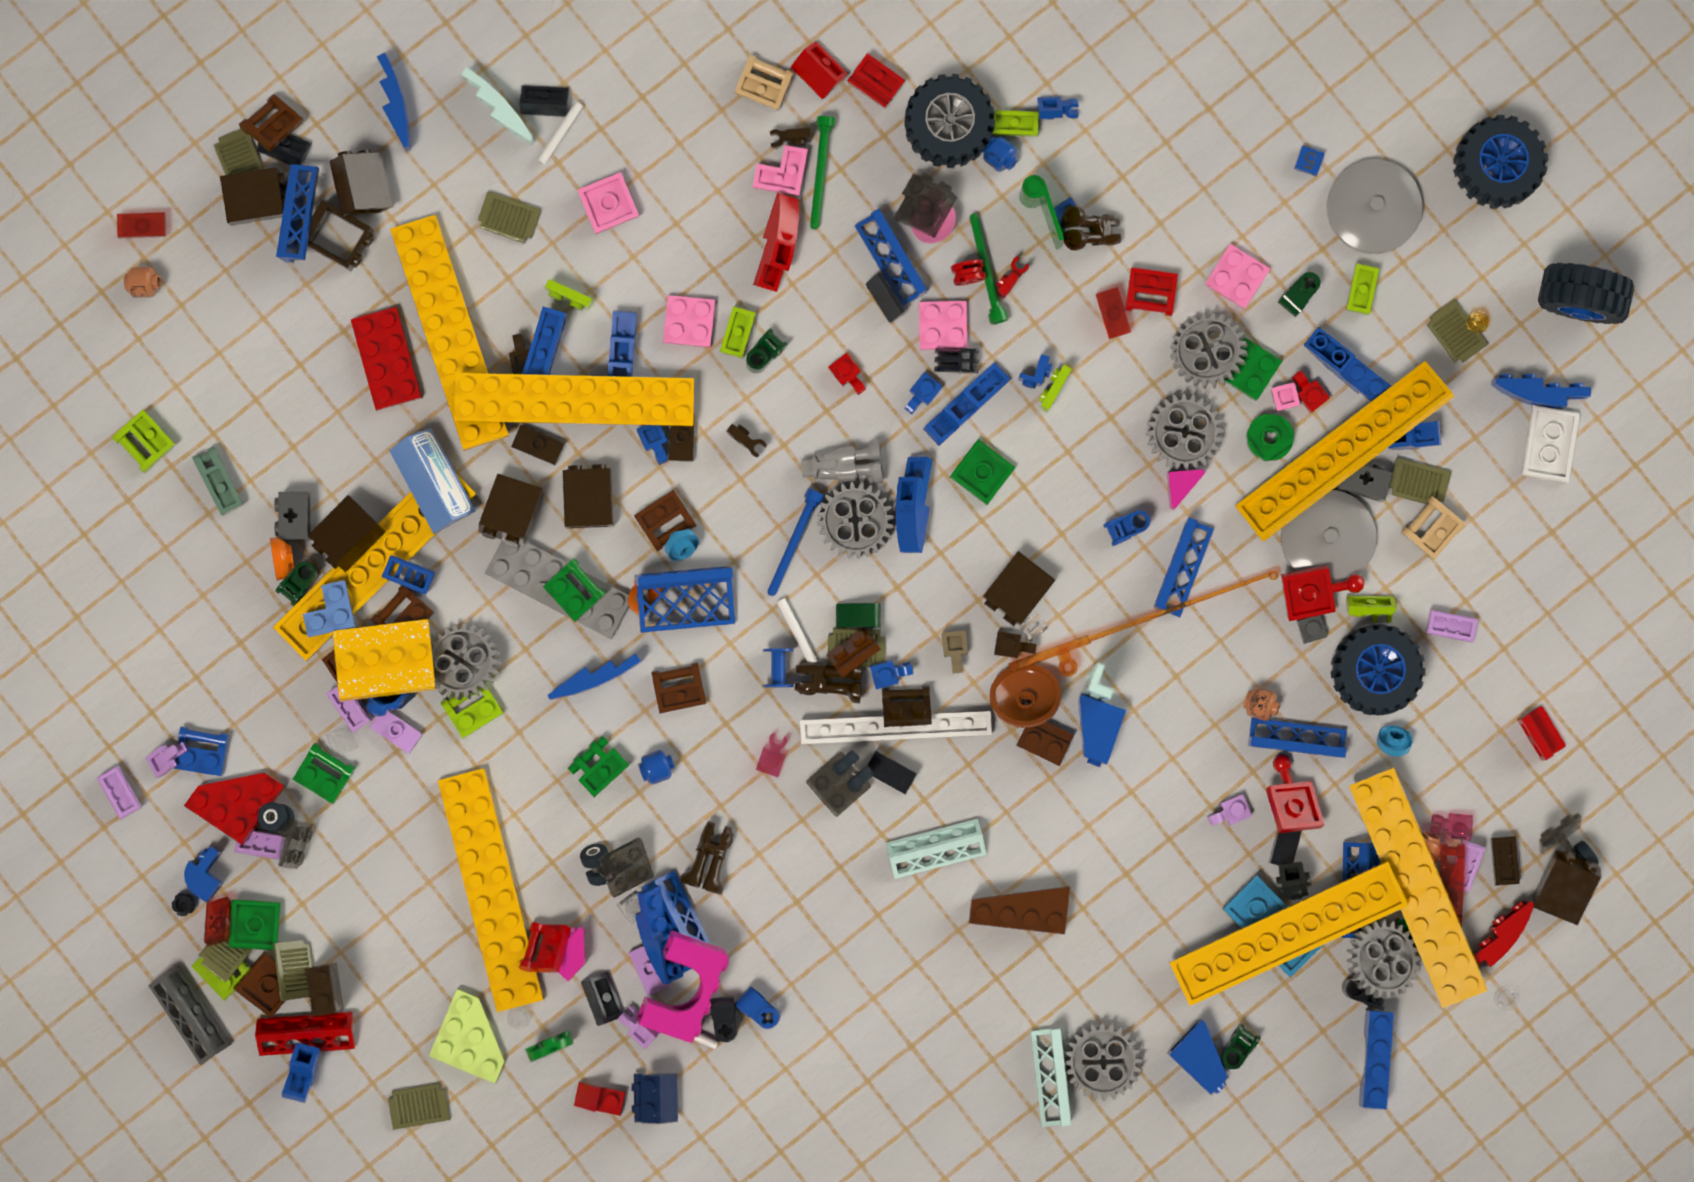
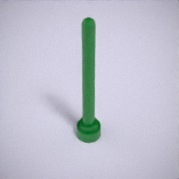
M817 116L816 120L820 137L810 227L813 230L818 229L820 225L829 133H832V128H835L836 118L830 116Z
M972 213L969 219L979 259L983 260L984 266L982 271L986 274L984 281L991 309H989L990 314H988L991 325L1003 323L1009 320L1007 311L1003 309V306H1000L979 216L976 213Z

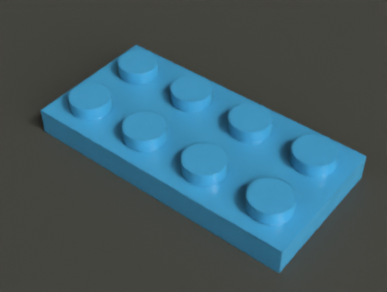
M1256 875L1222 909L1240 928H1243L1288 906ZM1322 946L1278 966L1291 978Z

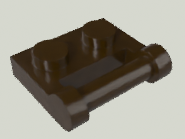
M922 686L920 689L901 690L882 688L884 727L932 725L929 686ZM923 698V701L890 702L891 699Z

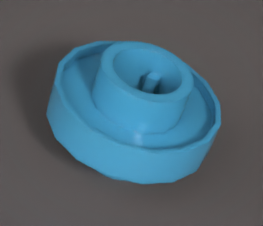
M692 530L675 531L670 535L665 545V552L671 560L681 561L690 557L699 545V539Z
M1390 725L1383 727L1378 733L1377 745L1385 754L1396 757L1404 756L1409 753L1412 747V736L1404 728Z

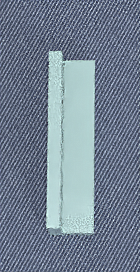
M1097 663L1091 667L1081 694L1102 702L1111 699L1114 690L1098 684L1105 665Z
M978 819L885 843L894 879L987 855ZM979 842L980 848L974 850L966 849L970 844ZM952 849L956 851L948 857L943 855L947 850ZM929 855L933 857L925 863L920 861L924 856ZM905 861L910 863L906 868L897 870L896 864Z
M1052 1028L1031 1031L1041 1127L1071 1126L1061 1029ZM1050 1034L1051 1045L1046 1051H1043L1037 1046L1036 1036ZM1051 1048L1053 1058L1050 1055H1048V1052L1051 1050ZM1038 1050L1043 1053V1055L1040 1058L1038 1056ZM1045 1056L1052 1060L1054 1068L1048 1076L1040 1070L1039 1065ZM1053 1073H1055V1081L1050 1078ZM1041 1074L1046 1077L1042 1083ZM1048 1080L1056 1085L1057 1091L1051 1099L1042 1092V1087ZM1056 1097L1058 1100V1105H1056L1053 1102ZM1043 1098H1045L1048 1101L1045 1107ZM1050 1104L1059 1110L1060 1120L1046 1121L1045 1111Z

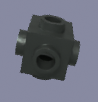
M1302 861L1278 865L1280 877H1276L1278 891H1283L1284 898L1297 900L1303 896H1308L1307 886H1312L1310 873L1304 871Z

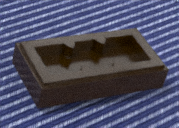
M693 414V426H670L669 461L693 462L695 414Z
M520 425L511 447L555 466L564 443Z
M1516 836L1490 838L1494 886L1520 884Z

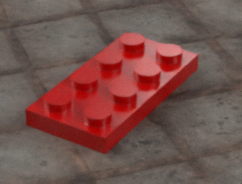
M397 307L350 319L375 410L379 411L422 399Z

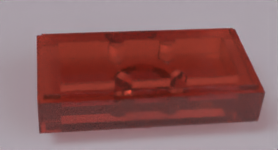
M166 213L117 214V237L119 239L166 237Z
M1116 287L1095 294L1109 340L1132 333L1119 288Z
M228 897L206 903L204 943L207 946L229 940L232 901Z

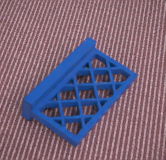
M729 566L634 575L637 587L641 633L735 624L731 578L733 573L732 568ZM726 582L727 591L720 599L711 590L717 583ZM712 583L708 588L704 585ZM699 584L706 591L696 601L687 592L693 585ZM680 586H687V588L683 590ZM670 587H677L682 591V594L674 603L664 596ZM656 588H664V589L662 590V592H660V591H658ZM653 589L659 594L651 605L643 600V590ZM708 593L718 600L710 612L700 604ZM685 595L695 602L687 613L676 606ZM661 597L672 605L663 616L653 608ZM721 603L728 608L729 619L719 620L713 615ZM644 604L648 607L645 612H644ZM697 606L708 613L701 622H695L689 617ZM674 608L684 615L678 624H671L666 619ZM652 610L661 619L655 626L645 627V617ZM710 616H711L713 619H715V620L707 621V620L710 618ZM686 619L691 621L690 623H684ZM665 621L668 625H661V623Z

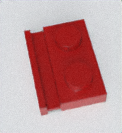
M867 53L847 82L886 109L905 83V79Z

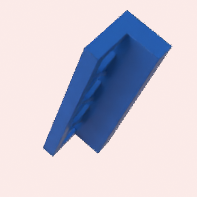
M290 165L276 257L284 262L294 263V260L305 261L319 168L317 166ZM308 172H311L310 181L307 183ZM306 195L307 204L303 206L304 196ZM302 218L304 220L303 227L299 230L300 221ZM297 240L300 243L299 254H295Z
M880 209L875 210L871 213L870 217L854 225L902 306L926 294V287ZM873 221L878 229L876 238L866 236L862 227ZM879 234H881L884 240L878 239ZM869 240L874 241V246H873V247H872L871 243L869 242ZM877 242L886 244L889 247L888 258L876 254ZM891 254H893L896 260L890 259ZM881 260L886 262L885 267L883 266ZM889 263L900 266V278L889 276L887 272ZM903 273L906 276L907 280L902 279ZM893 281L898 282L897 288H896L895 284L893 283ZM901 283L911 285L915 294L903 300L899 293Z
M542 307L522 374L550 375L566 323V313Z
M1190 517L1186 519L1153 608L1179 618L1214 530L1197 523V520ZM1198 528L1207 532L1203 542L1195 545L1192 535L1194 529ZM1202 545V547H1201V549H1200V552L1198 553V550H1197L1196 547ZM1193 549L1197 560L1195 564L1186 567L1183 558L1187 551ZM1194 567L1190 576L1188 569ZM1185 571L1189 579L1188 584L1178 589L1175 579L1177 574ZM1185 589L1184 594H1183V597H1182L1181 594H1180V591H1182V590ZM1177 593L1180 600L1177 611L1166 607L1169 596Z
M1251 718L1248 746L1345 758L1347 749L1344 748L1346 729L1274 720L1263 721ZM1256 723L1265 724L1271 733L1265 738L1254 737ZM1270 725L1279 726V727H1278L1277 729L1273 730V728H1272ZM1283 727H1289L1295 736L1289 741L1281 740L1276 732ZM1294 728L1303 729V730H1301L1299 733H1297ZM1306 730H1312L1318 737L1312 744L1305 743L1300 737ZM1318 731L1326 732V733L1321 736V735L1318 733ZM1330 733L1340 734L1339 747L1329 746L1323 738ZM1272 735H1274L1276 739H1269V738H1270ZM1297 738L1300 742H1293V740ZM1321 741L1323 745H1317V743Z
M1343 842L1342 882L1349 879L1354 871L1360 874L1380 864V859L1373 843ZM1351 847H1359V858L1355 862L1351 858ZM1348 933L1342 936V938H1357L1355 933Z
M675 871L641 887L644 890L652 885L661 886L669 931L672 930L710 944ZM670 879L673 892L667 891L663 881ZM676 901L682 904L684 908L683 914L677 911L675 907ZM687 923L693 926L695 930L694 936L688 933L686 929ZM682 965L683 973L692 969Z

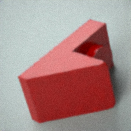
M579 1082L574 1106L592 1112L599 1111L621 1116L626 1092Z

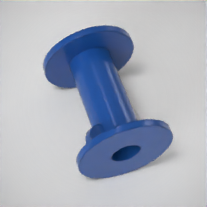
M763 649V652H771V684L763 685V688H793L794 685L785 684V653L794 652V649Z

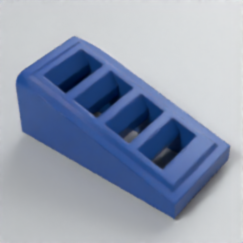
M390 555L382 577L426 595L435 571ZM396 562L399 564V567L396 571L395 576L390 575V573ZM406 566L408 570L404 579L399 578L403 567ZM412 570H415L417 573L413 583L409 582ZM423 573L426 575V577L423 581L422 586H420L417 583L420 579L421 574Z

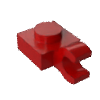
M1018 256L1011 262L1012 272L1010 275L1004 274L996 285L999 287L997 294L1003 299L1007 297L1019 278L1029 268V264H1026L1023 269L1016 267V263L1019 260Z
M847 353L828 366V369L842 387L849 383L857 395L866 390L863 383L856 377L861 373V370Z
M1302 371L1297 372L1291 377L1301 390L1297 393L1299 400L1310 413L1330 399L1316 380L1309 383Z

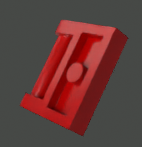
M1131 267L1125 310L1132 311L1133 309L1165 313V316H1172L1178 274ZM1135 293L1167 297V302L1163 304L1134 300Z
M532 922L529 929L531 934L524 959L520 961L519 969L525 972L559 973L571 928L566 924H540ZM540 935H543L537 960L533 962Z

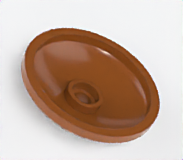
M1020 664L1007 668L995 678L990 688V704L994 713L1003 722L1015 727L1028 728L1045 723L1055 715L1061 703V688L1056 677L1047 669L1033 664Z

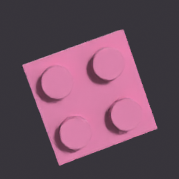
M621 172L577 190L595 234L639 217Z
M1230 244L1204 285L1242 309H1245L1270 268Z
M668 295L663 343L711 348L715 300Z
M966 301L919 302L920 350H935V348L967 349Z

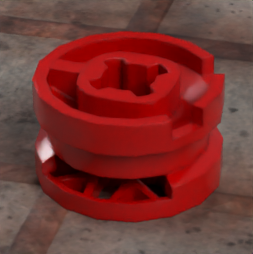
M969 260L950 266L951 272L955 275L953 279L954 285H969L985 280L986 274L982 271L984 266L983 260Z

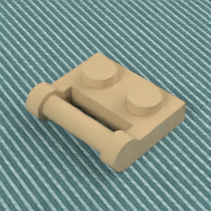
M750 54L734 93L778 111L794 72L788 69L784 71L757 60L756 56ZM754 68L782 79L781 85L752 74V69Z
M1431 496L1427 501L1426 507L1408 528L1405 527L1401 533L1435 560L1465 523L1435 497ZM1435 509L1438 510L1441 514L1422 537L1419 538L1415 533Z

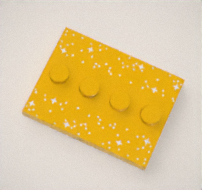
M428 619L333 631L340 702L436 690Z

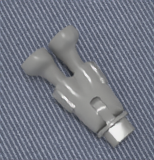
M872 440L869 446L860 450H855L853 446L836 448L833 451L822 452L816 455L812 454V458L801 459L803 477H813L814 479H837L842 482L856 481L858 475H866L871 477L876 484L883 483L881 461L861 465L855 464L856 460H881L880 440Z

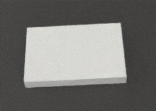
M1536 405L1531 407L1521 476L1569 483L1580 413Z

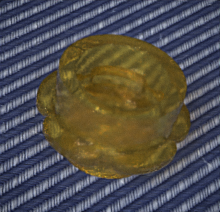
M1480 310L1473 311L1469 314L1467 326L1474 333L1485 332L1489 326V319L1484 312Z

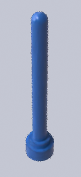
M807 488L804 495L806 498L804 501L806 503L767 590L769 596L776 595L811 514L825 497V495L810 488Z

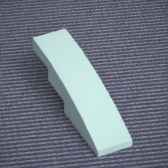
M466 67L461 76L465 81L479 89L476 94L477 99L494 110L490 115L492 120L530 145H533L534 139L509 103L490 84Z

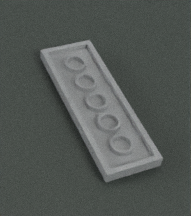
M502 540L485 574L571 618L543 588L567 563L528 542H525L524 547L519 545L513 547ZM572 572L566 576L587 600L593 596ZM585 572L599 589L602 588L606 592V595L576 622L612 639L629 607L628 594Z

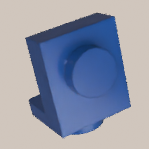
M1040 355L1034 377L1020 373L1018 380L1022 381L1023 386L1035 389L1036 386L1041 387L1044 377L1049 378L1052 364L1048 363L1049 356Z

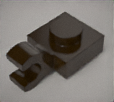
M810 128L786 129V131L774 129L770 131V136L776 135L780 138L777 143H771V148L773 149L782 147L785 142L792 143V146H804L806 142H811Z
M520 333L512 335L515 352L509 353L513 374L523 373L530 348L525 349L523 335Z
M731 424L726 430L729 436L747 448L752 456L756 458L760 455L755 452L754 447L758 444L764 448L767 447L766 442L761 439L752 440L748 436L750 432L740 424L737 427Z
M998 631L994 655L1018 659V652L1035 654L1037 644L1020 642V634Z

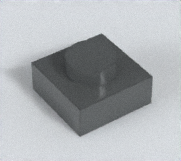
M1321 615L1297 621L1303 644L1327 637Z

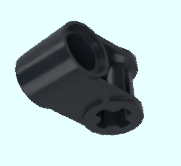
M1350 977L1343 982L1342 992L1346 997L1380 1010L1385 1009L1383 1006L1385 999H1382V996L1381 998H1373V993L1366 995V987L1360 989L1356 995L1350 993V985L1354 982L1359 984V980L1352 981L1353 977Z
M733 995L710 998V1012L715 1036L722 1042H731L737 1035ZM723 1025H727L729 1029H732V1033L728 1034V1038H724V1035L719 1034V1030L723 1029Z

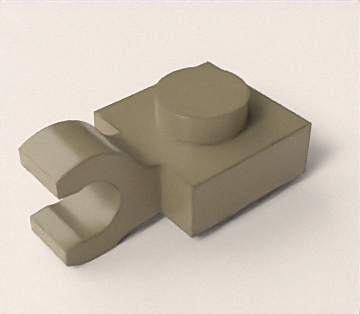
M966 631L943 632L944 657H951L952 673H962L961 655H968Z

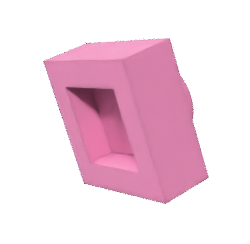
M1295 382L1270 389L1276 412L1300 406Z

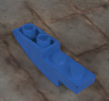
M1320 327L1304 343V347L1326 368L1357 394H1362L1369 401L1372 402L1391 387L1389 383L1360 362L1356 355Z
M1500 374L1498 378L1491 381L1492 387L1515 400L1547 408L1563 409L1568 406L1567 399H1587L1591 397V387H1584V383H1571L1569 387H1560V383H1548L1546 387H1543V378H1536V374H1523L1522 378H1513L1512 374Z
M908 457L905 476L898 478L896 530L901 553H922L930 510L925 505L932 459L929 457Z
M652 885L637 893L640 912L635 914V918L647 956L662 983L667 985L683 977L681 964L665 959L662 953L671 931L668 929L661 886Z

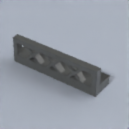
M180 965L162 974L148 985L200 1065L232 1045ZM162 983L166 990V994L163 993L158 984ZM173 1004L179 1009V1014L174 1010ZM187 1025L192 1029V1034L189 1033ZM200 1045H202L205 1051L207 1052L206 1056L201 1051Z

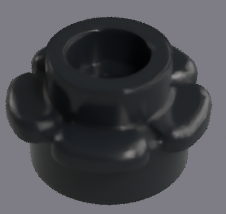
M177 894L172 902L173 911H176L179 916H187L188 913H192L195 910L194 897L190 894Z

